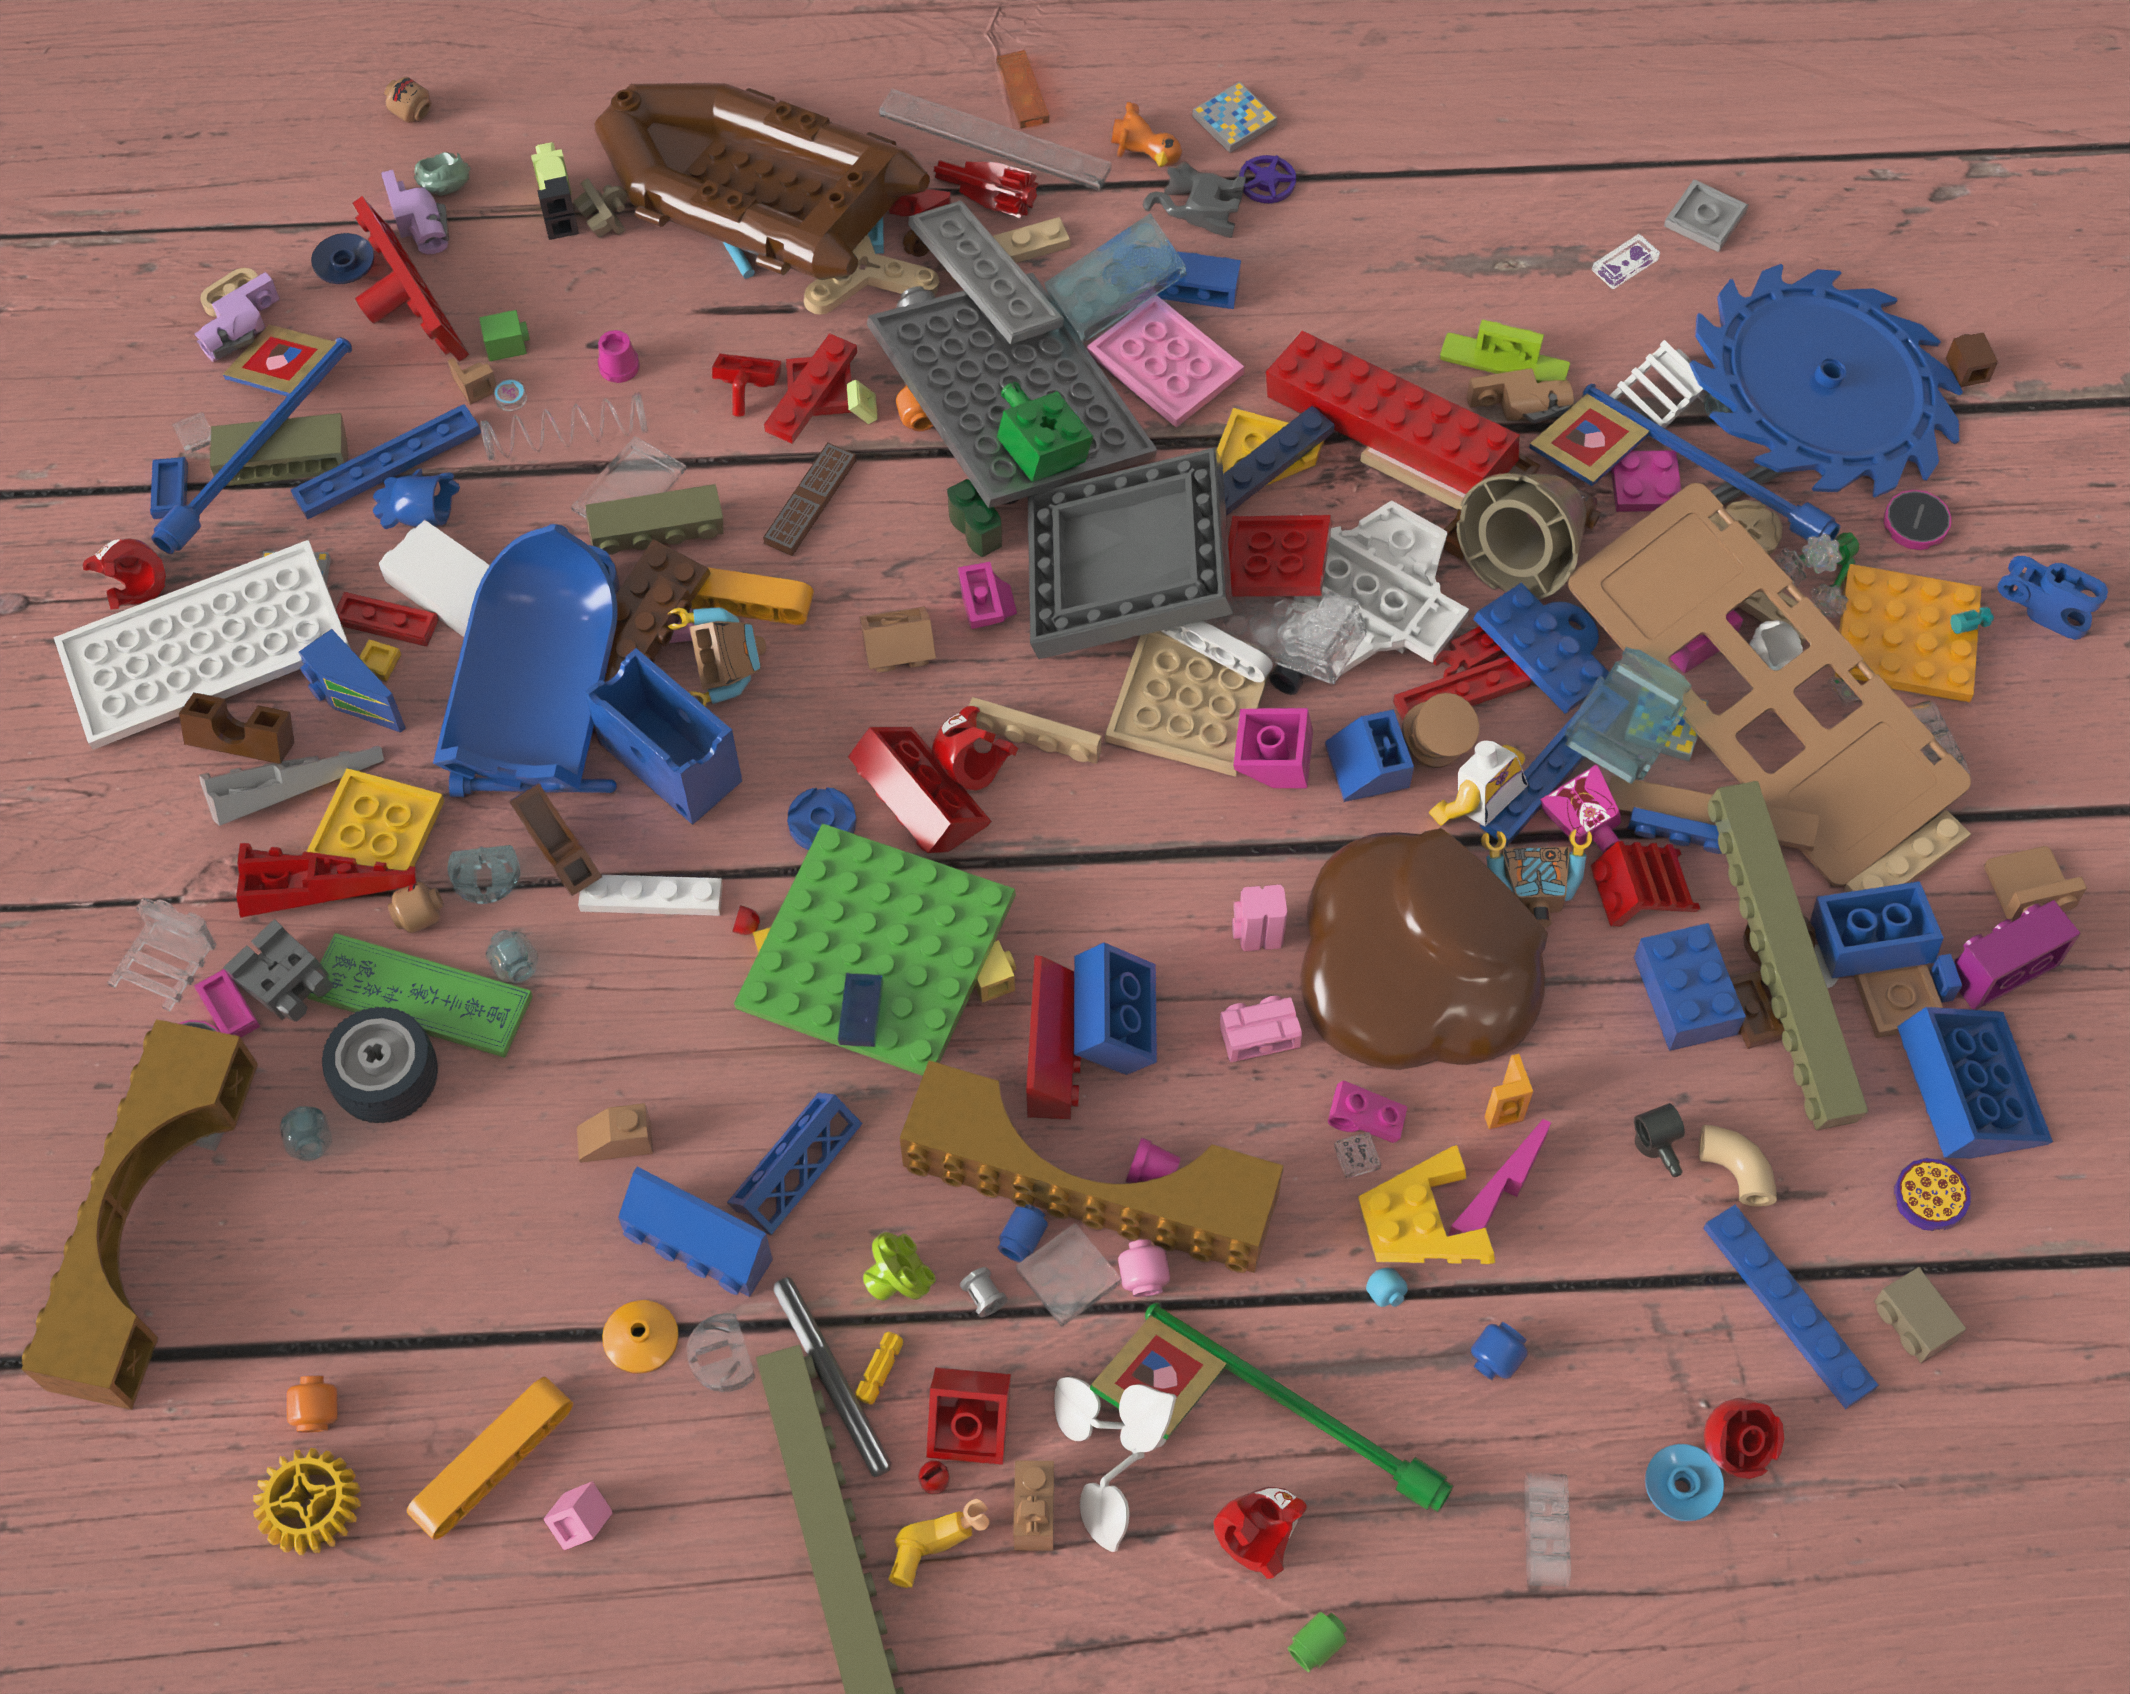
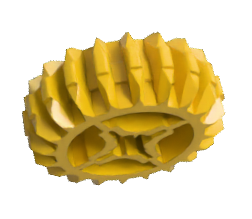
M310 1448L305 1458L300 1450H295L293 1454L294 1460L290 1462L285 1456H280L279 1463L282 1467L277 1471L274 1467H267V1473L271 1476L269 1481L258 1480V1486L264 1493L253 1496V1501L256 1505L260 1506L253 1511V1514L257 1520L261 1521L258 1529L262 1534H268L267 1540L272 1545L280 1543V1548L286 1553H289L295 1547V1551L299 1555L304 1556L308 1545H310L314 1553H320L321 1542L326 1541L330 1547H335L336 1542L332 1537L338 1532L342 1536H347L348 1531L343 1524L345 1522H356L357 1517L350 1510L361 1507V1501L355 1497L361 1488L357 1482H352L356 1474L351 1468L345 1469L347 1463L341 1457L334 1460V1455L327 1450L319 1456L316 1448ZM309 1475L327 1476L334 1480L335 1485L328 1487L325 1484L314 1485L309 1479ZM294 1482L292 1490L283 1495L285 1490ZM307 1491L314 1498L313 1500L309 1499L311 1503L307 1505L308 1512L301 1505V1503H305L304 1499L308 1497ZM332 1507L329 1514L321 1521L322 1513ZM284 1516H289L290 1519L301 1517L306 1528L287 1527L281 1523L280 1518Z

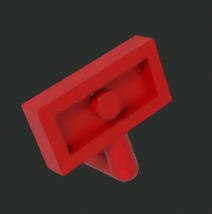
M719 353L712 366V379H720L725 383L732 384V414L737 417L745 415V386L747 383H753L757 387L775 386L781 374V361L721 353Z

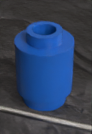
M1028 1204L1025 1207H1016L999 1236L1000 1244L997 1247L998 1250L1013 1261L1024 1262L1026 1257H1030L1048 1227V1223L1044 1219L1045 1214L1037 1207Z

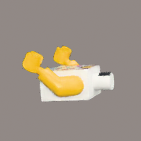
M1493 741L1479 742L1475 746V754L1458 772V794L1456 800L1450 803L1442 800L1429 811V814L1440 826L1450 818L1456 819L1464 815L1486 826L1528 786L1521 767L1525 762V755L1520 750L1507 744L1501 746Z

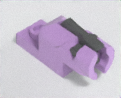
M393 170L382 172L381 175L401 238L412 235L419 251L425 254H435L445 250L448 245L447 241H449L445 205L436 203L432 195L424 187L406 190L403 180L396 181Z
M264 272L212 303L217 318L210 321L194 334L199 339L197 341L212 362L231 354L236 349L253 343L254 336L265 329L259 311L268 308L271 304L280 300L270 276Z

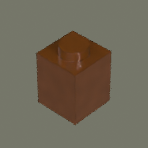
M1984 332L1972 335L1964 334L1954 338L1946 356V360L1960 387L1990 382L1998 364Z

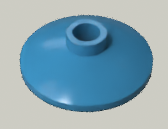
M1674 1444L1661 1449L1649 1462L1645 1474V1486L1650 1500L1658 1510L1675 1520L1696 1521L1705 1518L1716 1509L1723 1496L1724 1480L1719 1466L1712 1461L1708 1453L1692 1445ZM1675 1482H1685L1688 1486V1491H1678Z

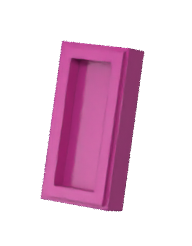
M225 969L194 985L221 1033L236 1035L241 1038L260 1027L233 979Z

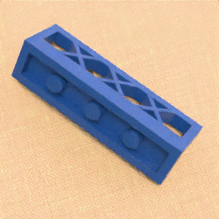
M817 1093L727 1203L736 1212L748 1214L767 1234L772 1235L863 1123L835 1094ZM838 1112L847 1121L848 1125L840 1135L830 1136V1121ZM822 1141L821 1158L817 1163H808V1147L813 1142ZM799 1169L798 1186L794 1190L785 1191L784 1176L789 1170ZM776 1197V1212L768 1221L757 1209L766 1198Z

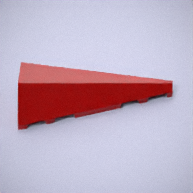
M240 843L237 861L239 878L236 898L240 918L394 890L416 883V869L413 866H409L407 870L388 869L387 864L384 862H376L374 866L357 864L355 858L306 851L302 855L296 856L283 854L281 848L271 847L269 852L253 850L249 843Z

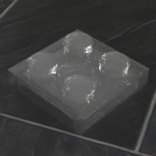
M1076 1223L1016 1265V1271L1061 1327L1121 1284V1277Z

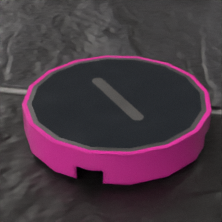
M1909 490L1903 491L1891 499L1884 512L1883 524L1885 529L1888 528L1891 538L1896 543L1906 548L1924 550L1943 542L1951 527V514L1947 505L1939 497L1927 491Z

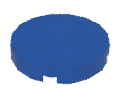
M816 787L804 791L794 799L789 806L787 822L791 837L799 846L809 850L822 823L854 834L857 820L854 805L846 794L835 788L826 787V790H817Z

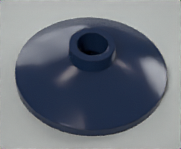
M340 233L324 239L316 246L312 253L311 263L314 272L322 280L332 284H347L359 280L370 271L374 263V251L371 244L365 238L357 234Z

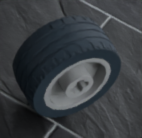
M371 1007L359 1012L357 1011L355 1014H351L348 1018L343 1019L333 1029L324 1045L322 1067L325 1081L338 1104L350 1115L362 1121L390 1123L406 1118V1116L416 1112L419 1107H422V1104L430 1097L436 1085L438 1065L433 1045L424 1028L413 1017L404 1011H399V1009Z

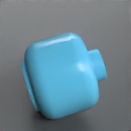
M1388 1267L1375 1271L1370 1276L1366 1285L1367 1292L1380 1307H1385L1389 1304L1393 1307L1399 1306L1404 1301V1295L1408 1291L1406 1281L1395 1269Z

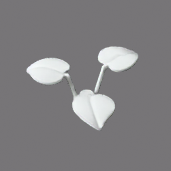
M1074 1377L1061 1378L1057 1381L1054 1402L1056 1419L1062 1432L1071 1440L1084 1441L1091 1436L1093 1426L1100 1429H1122L1120 1435L1122 1445L1127 1450L1132 1451V1455L1101 1479L1100 1485L1097 1483L1086 1484L1080 1498V1513L1085 1528L1099 1545L1111 1552L1118 1551L1119 1544L1128 1528L1129 1506L1120 1489L1115 1486H1109V1483L1133 1462L1144 1458V1452L1152 1451L1164 1445L1166 1439L1163 1437L1172 1417L1176 1395L1158 1391L1147 1385H1132L1124 1391L1120 1401L1119 1411L1123 1422L1100 1421L1096 1418L1101 1407L1100 1399L1097 1394L1090 1390V1385Z

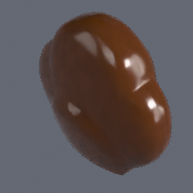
M1442 828L1428 830L1422 834L1403 832L1375 833L1350 842L1335 852L1321 868L1311 890L1307 905V920L1311 941L1304 955L1300 979L1302 998L1315 1029L1327 1044L1341 1054L1366 1065L1383 1069L1402 1070L1422 1066L1432 1061L1456 1065L1478 1064L1504 1055L1524 1041L1537 1020L1544 999L1545 971L1542 953L1545 950L1548 932L1521 900L1465 846Z

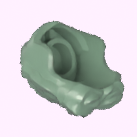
M442 152L433 158L420 160L415 165L414 179L418 185L424 187L432 194L444 196L456 192L464 186L470 178L469 171L471 168L468 166V163L463 161L459 153H457L456 157L453 153Z

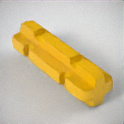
M889 1331L884 1333L879 1343L880 1349H876L863 1375L865 1380L860 1381L855 1391L856 1398L866 1404L872 1405L879 1394L878 1387L883 1386L895 1362L894 1355H898L903 1346V1338Z

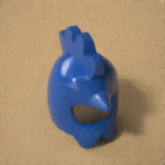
M421 468L412 475L399 478L388 477L384 480L385 488L378 489L373 494L374 500L378 503L374 506L373 513L376 518L381 519L380 524L384 529L392 528L398 523L417 527L424 520L434 527L446 524L449 518L452 496L459 492L460 486L453 480V473L447 472L435 476H422ZM439 482L440 492L434 496L436 485Z

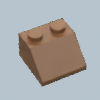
M925 606L859 616L869 669L876 668V672H888L896 669V665L909 663L910 667H919L929 664L931 659H936L931 621Z

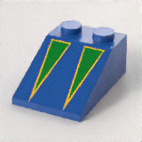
M333 629L299 651L304 664L300 669L310 682L308 688L318 701L325 699L335 710L397 732H402L406 729L391 691Z

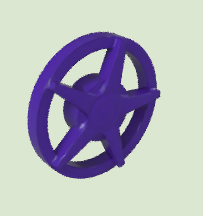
M1278 155L1254 157L1246 161L1240 170V177H1244L1248 169L1256 175L1255 179L1244 184L1243 193L1250 199L1260 203L1280 202L1291 195L1296 185L1295 170L1287 161L1279 158ZM1260 163H1271L1268 167L1261 168L1257 166ZM1276 166L1283 167L1289 175L1279 173L1276 170ZM1279 182H1291L1285 191L1276 195L1275 189L1279 186ZM1257 187L1262 191L1269 192L1271 196L1260 195L1250 189Z

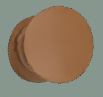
M1451 693L1437 694L1426 702L1414 706L1405 715L1402 723V734L1408 751L1417 761L1428 767L1441 768L1451 764L1461 754L1471 749L1477 741L1479 721L1474 708L1464 698Z

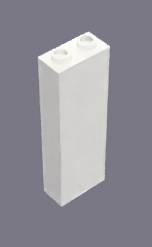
M426 520L416 528L411 529L405 539L393 550H389L379 562L385 582L426 611L437 613L440 621L461 636H465L474 596L481 579L490 566Z

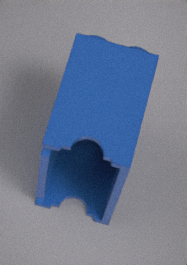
M637 648L629 653L625 660L621 662L618 673L607 682L600 680L585 690L599 744L692 825L742 782L732 729Z

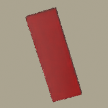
M348 592L343 593L336 608L342 627L426 647L439 621L437 613Z

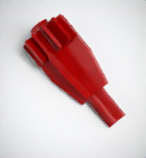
M939 160L938 165L934 166L935 178L960 185V193L991 210L1022 218V215H1028V207L1033 208V203L1037 197L1035 188L1038 187V183L1034 182L1037 176L1030 171L1000 162L966 161L965 167Z

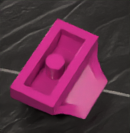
M991 562L958 567L962 598L971 629L1004 622L1007 617L1017 614L1011 586L994 574Z

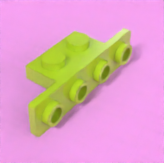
M1483 319L1481 320L1477 339L1449 332L1446 334L1440 353V360L1495 374L1532 368L1537 383L1541 381L1566 380L1570 367V362L1540 355L1544 334Z

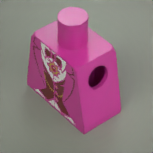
M1597 764L1540 799L1544 813L1568 837L1576 829L1574 838L1578 845L1586 842L1587 831L1592 835V842L1595 841L1603 854L1617 841H1620L1612 830L1621 823L1620 812Z

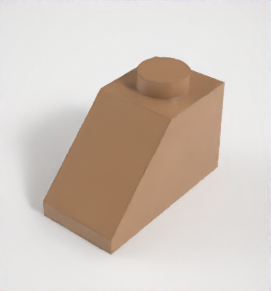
M645 1103L608 1107L577 1126L580 1163L653 1154L651 1120Z

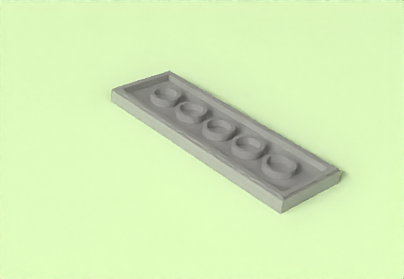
M962 201L909 217L908 225L1010 345L1063 326L1064 318Z

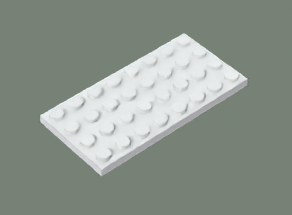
M309 540L54 637L88 744L93 750L179 717V712L193 692L227 698L299 670L304 665L299 651L331 629L350 647Z

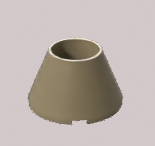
M1505 473L1487 477L1468 491L1461 502L1462 509L1460 520L1457 522V535L1466 561L1484 583L1494 590L1499 588L1507 592L1522 582L1537 599L1554 594L1567 583L1577 564L1586 522V507L1583 498L1569 481L1551 474ZM1527 513L1536 520L1543 533L1534 527Z

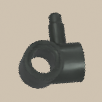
M1668 1103L1635 1116V1145L1637 1149L1647 1157H1660L1672 1177L1680 1176L1683 1171L1671 1147L1673 1141L1681 1139L1685 1135L1684 1124L1674 1105Z

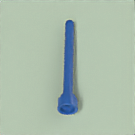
M450 772L449 776L450 797L465 798L466 794H473V791L524 792L534 785L522 784L521 790L494 786L496 779L489 777L469 779ZM582 779L580 789L571 792L613 793L617 789V784L612 779Z

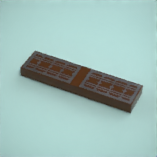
M827 442L764 535V544L793 556L855 464L856 454Z

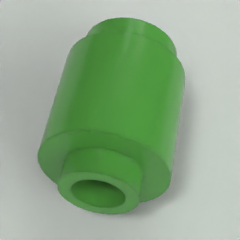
M1319 1612L1292 1637L1293 1643L1287 1649L1295 1661L1304 1670L1310 1672L1314 1667L1319 1669L1347 1643L1343 1635L1347 1629L1333 1613L1326 1616L1324 1613Z

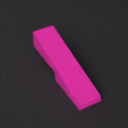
M1545 1119L1541 1120L1452 1224L1448 1236L1486 1228L1504 1191L1518 1197L1547 1137L1552 1122Z

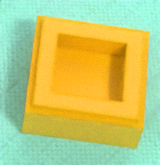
M369 639L359 658L378 679L387 681L401 656L399 648Z

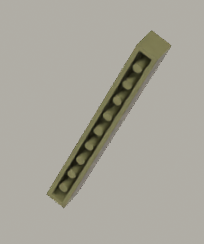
M1753 781L1720 787L1708 801V815L1710 820L1716 824L1719 833L1718 845L1722 854H1726L1729 864V879L1734 887L1736 886L1740 897V913L1744 919H1747L1751 931L1750 943L1752 949L1758 952L1761 961V977L1764 984L1769 986L1772 995L1771 1007L1773 1014L1776 1018H1779L1785 1030L1782 1034V1041L1786 1051L1791 1053L1794 1063V1079L1797 1085L1802 1087L1806 1099L1804 1102L1806 1115L1809 1120L1813 1121L1816 1131L1857 1123L1868 1113V1109L1759 782Z
M800 1344L756 1357L845 1694H905L903 1687L895 1689L891 1674L898 1672L892 1648L884 1650L880 1635L887 1634L888 1632L882 1610L874 1612L870 1597L877 1596L871 1572L863 1574L860 1560L867 1558L861 1535L854 1537L852 1535L849 1523L857 1520L851 1498L843 1500L839 1486L845 1485L846 1480L841 1462L833 1463L829 1450L835 1449L836 1444L831 1426L823 1427L819 1415L827 1411L821 1390L813 1392L810 1382L811 1378L817 1377L811 1355L803 1356Z

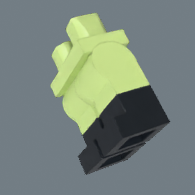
M552 142L537 145V154L531 155L539 187L537 192L548 238L552 240L577 235L579 231L571 200L572 193L562 149L555 150L554 143Z

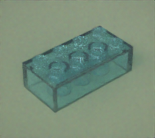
M1150 213L1044 284L1047 293L1081 342L1084 343L1186 276L1187 273L1185 263Z

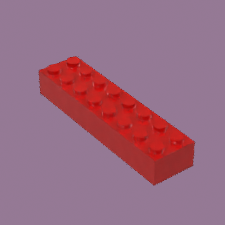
M1301 331L1266 371L1268 398L1299 413H1303L1313 406L1335 424V431L1464 494H1467L1473 486L1487 477L1509 473L1519 460L1520 434L1307 332Z

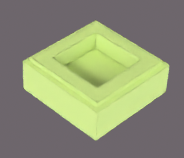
M857 380L848 383L849 410L867 424L876 421V394Z

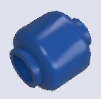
M1501 1322L1499 1326L1497 1324H1489L1471 1347V1354L1477 1360L1473 1367L1490 1380H1493L1496 1375L1503 1379L1511 1378L1528 1355V1350L1524 1345L1527 1341L1526 1338L1505 1322Z

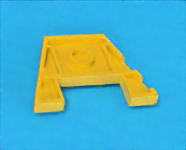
M1457 1145L1451 1146L1358 1196L1359 1206L1376 1262L1425 1263V1258L1447 1259L1448 1263L1462 1264V1259H1480L1481 1264L1495 1263L1494 1251L1486 1228L1446 1236L1431 1187L1467 1179L1466 1170Z

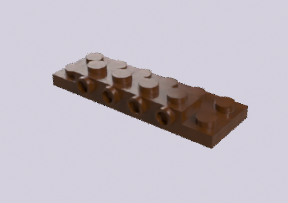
M654 539L651 541L616 594L617 624L604 682L611 680L618 673L621 662L635 648L655 664L656 655L662 646H666L673 637L674 630L668 626L678 624L681 619L678 614L668 615V613L675 608H683L688 613L690 612L692 601L711 574L708 567Z

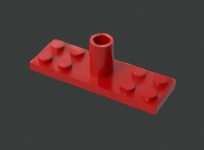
M363 196L352 203L359 213L355 219L366 233L370 231L369 242L379 254L383 253L385 260L392 267L393 271L355 298L357 304L367 318L375 324L408 301L407 304L418 318L422 316L423 323L420 325L431 340L436 338L435 341L443 353L447 355L451 352L460 362L470 354L393 229Z

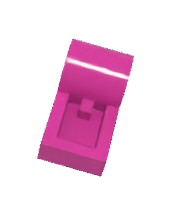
M1343 1080L1337 1084L1328 1123L1333 1128L1341 1131L1356 1132L1362 1130L1395 1143L1401 1138L1407 1106Z

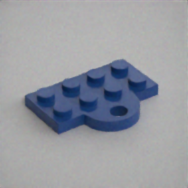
M1521 582L1477 611L1473 618L1564 714L1589 698L1601 684L1603 686L1609 684L1613 678V675L1591 654L1597 646L1599 639L1595 622L1588 613L1574 604L1551 602L1543 605ZM1569 621L1579 624L1582 630L1573 628Z

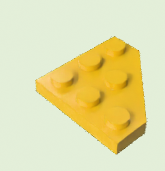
M1233 408L1217 448L1223 463V474L1289 423ZM1324 440L1267 485L1315 466Z

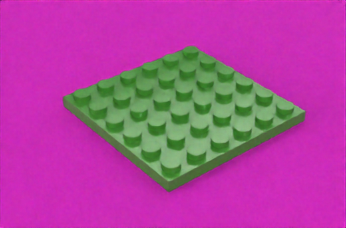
M822 823L734 1002L735 1008L923 1076L928 1061L940 1063L975 987L977 978L1016 896L1015 889Z

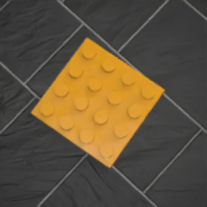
M1850 564L1844 580L1839 632L1861 655L1863 661L1876 675L1878 674L1891 689L1970 703L1974 695L1978 629L1956 634L1952 630L1950 619L1953 614L1969 610L1979 612L1982 587ZM1857 666L1849 671L1856 680L1869 681ZM1835 672L1834 678L1840 679L1841 677Z

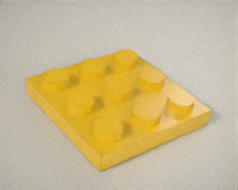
M347 768L307 852L355 858L357 864L374 866L376 862H384L387 864L388 869L407 870L409 866H415L445 802L444 797L437 792Z

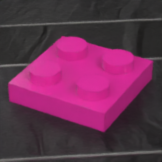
M1674 450L1631 451L1611 469L1616 512L1654 511L1681 491L1677 452Z

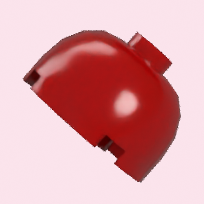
M1735 1398L1725 1401L1712 1410L1706 1420L1703 1433L1706 1450L1712 1461L1729 1474L1746 1479L1762 1476L1768 1471L1765 1467L1772 1459L1777 1461L1782 1452L1785 1438L1783 1423L1780 1417L1775 1416L1771 1410L1772 1408L1767 1404L1756 1400Z

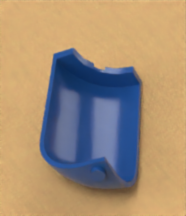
M550 524L547 527L519 536L498 554L481 579L472 603L433 764L469 779H473L475 774L496 779L494 786L521 790L522 784L535 785L537 783L541 785L545 793L571 792L580 789L594 727L585 690L594 683H598L600 680L604 681L617 624V600L611 577L600 557L589 545L569 533L566 527L559 524Z

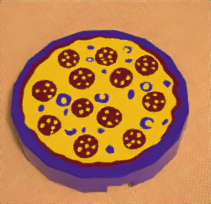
M1924 1158L1913 1161L1901 1171L1894 1185V1195L1899 1212L1909 1223L1923 1230H1946L1954 1227L1966 1215L1971 1203L1970 1188L1965 1177L1953 1165L1939 1159Z

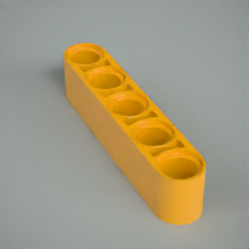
M708 567L711 574L692 601L691 606L692 609L720 607L739 617L801 625L807 621L814 590L810 585L800 581Z
M546 1376L535 1381L412 1500L407 1508V1514L433 1540H438L445 1536L568 1416L573 1408V1402Z

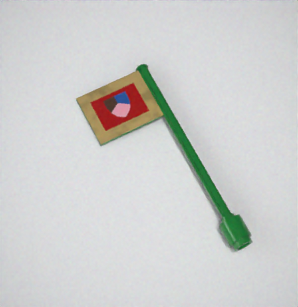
M1157 1302L1147 1308L1144 1324L1090 1386V1390L1118 1409L1122 1394L1132 1385H1147L1158 1391L1176 1395L1172 1417L1163 1437L1167 1440L1222 1371L1227 1369L1393 1475V1480L1398 1482L1395 1490L1424 1509L1429 1510V1508H1432L1439 1512L1454 1485L1446 1481L1447 1476L1419 1458L1414 1457L1411 1463L1406 1459L1401 1461L1159 1307L1160 1303Z

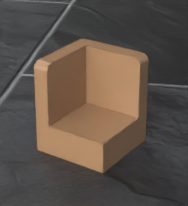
M454 358L448 360L452 377L470 405L495 393L497 384L494 373L488 363L482 365V363L478 362L461 370Z

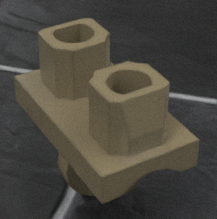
M588 178L580 183L585 192L573 201L578 210L585 218L597 209L599 211L587 220L591 230L599 238L612 229L618 235L623 233L626 229L614 213V210L622 212L625 209L624 204L628 196L624 188L606 185L603 188L604 193L602 195L599 190L595 189Z

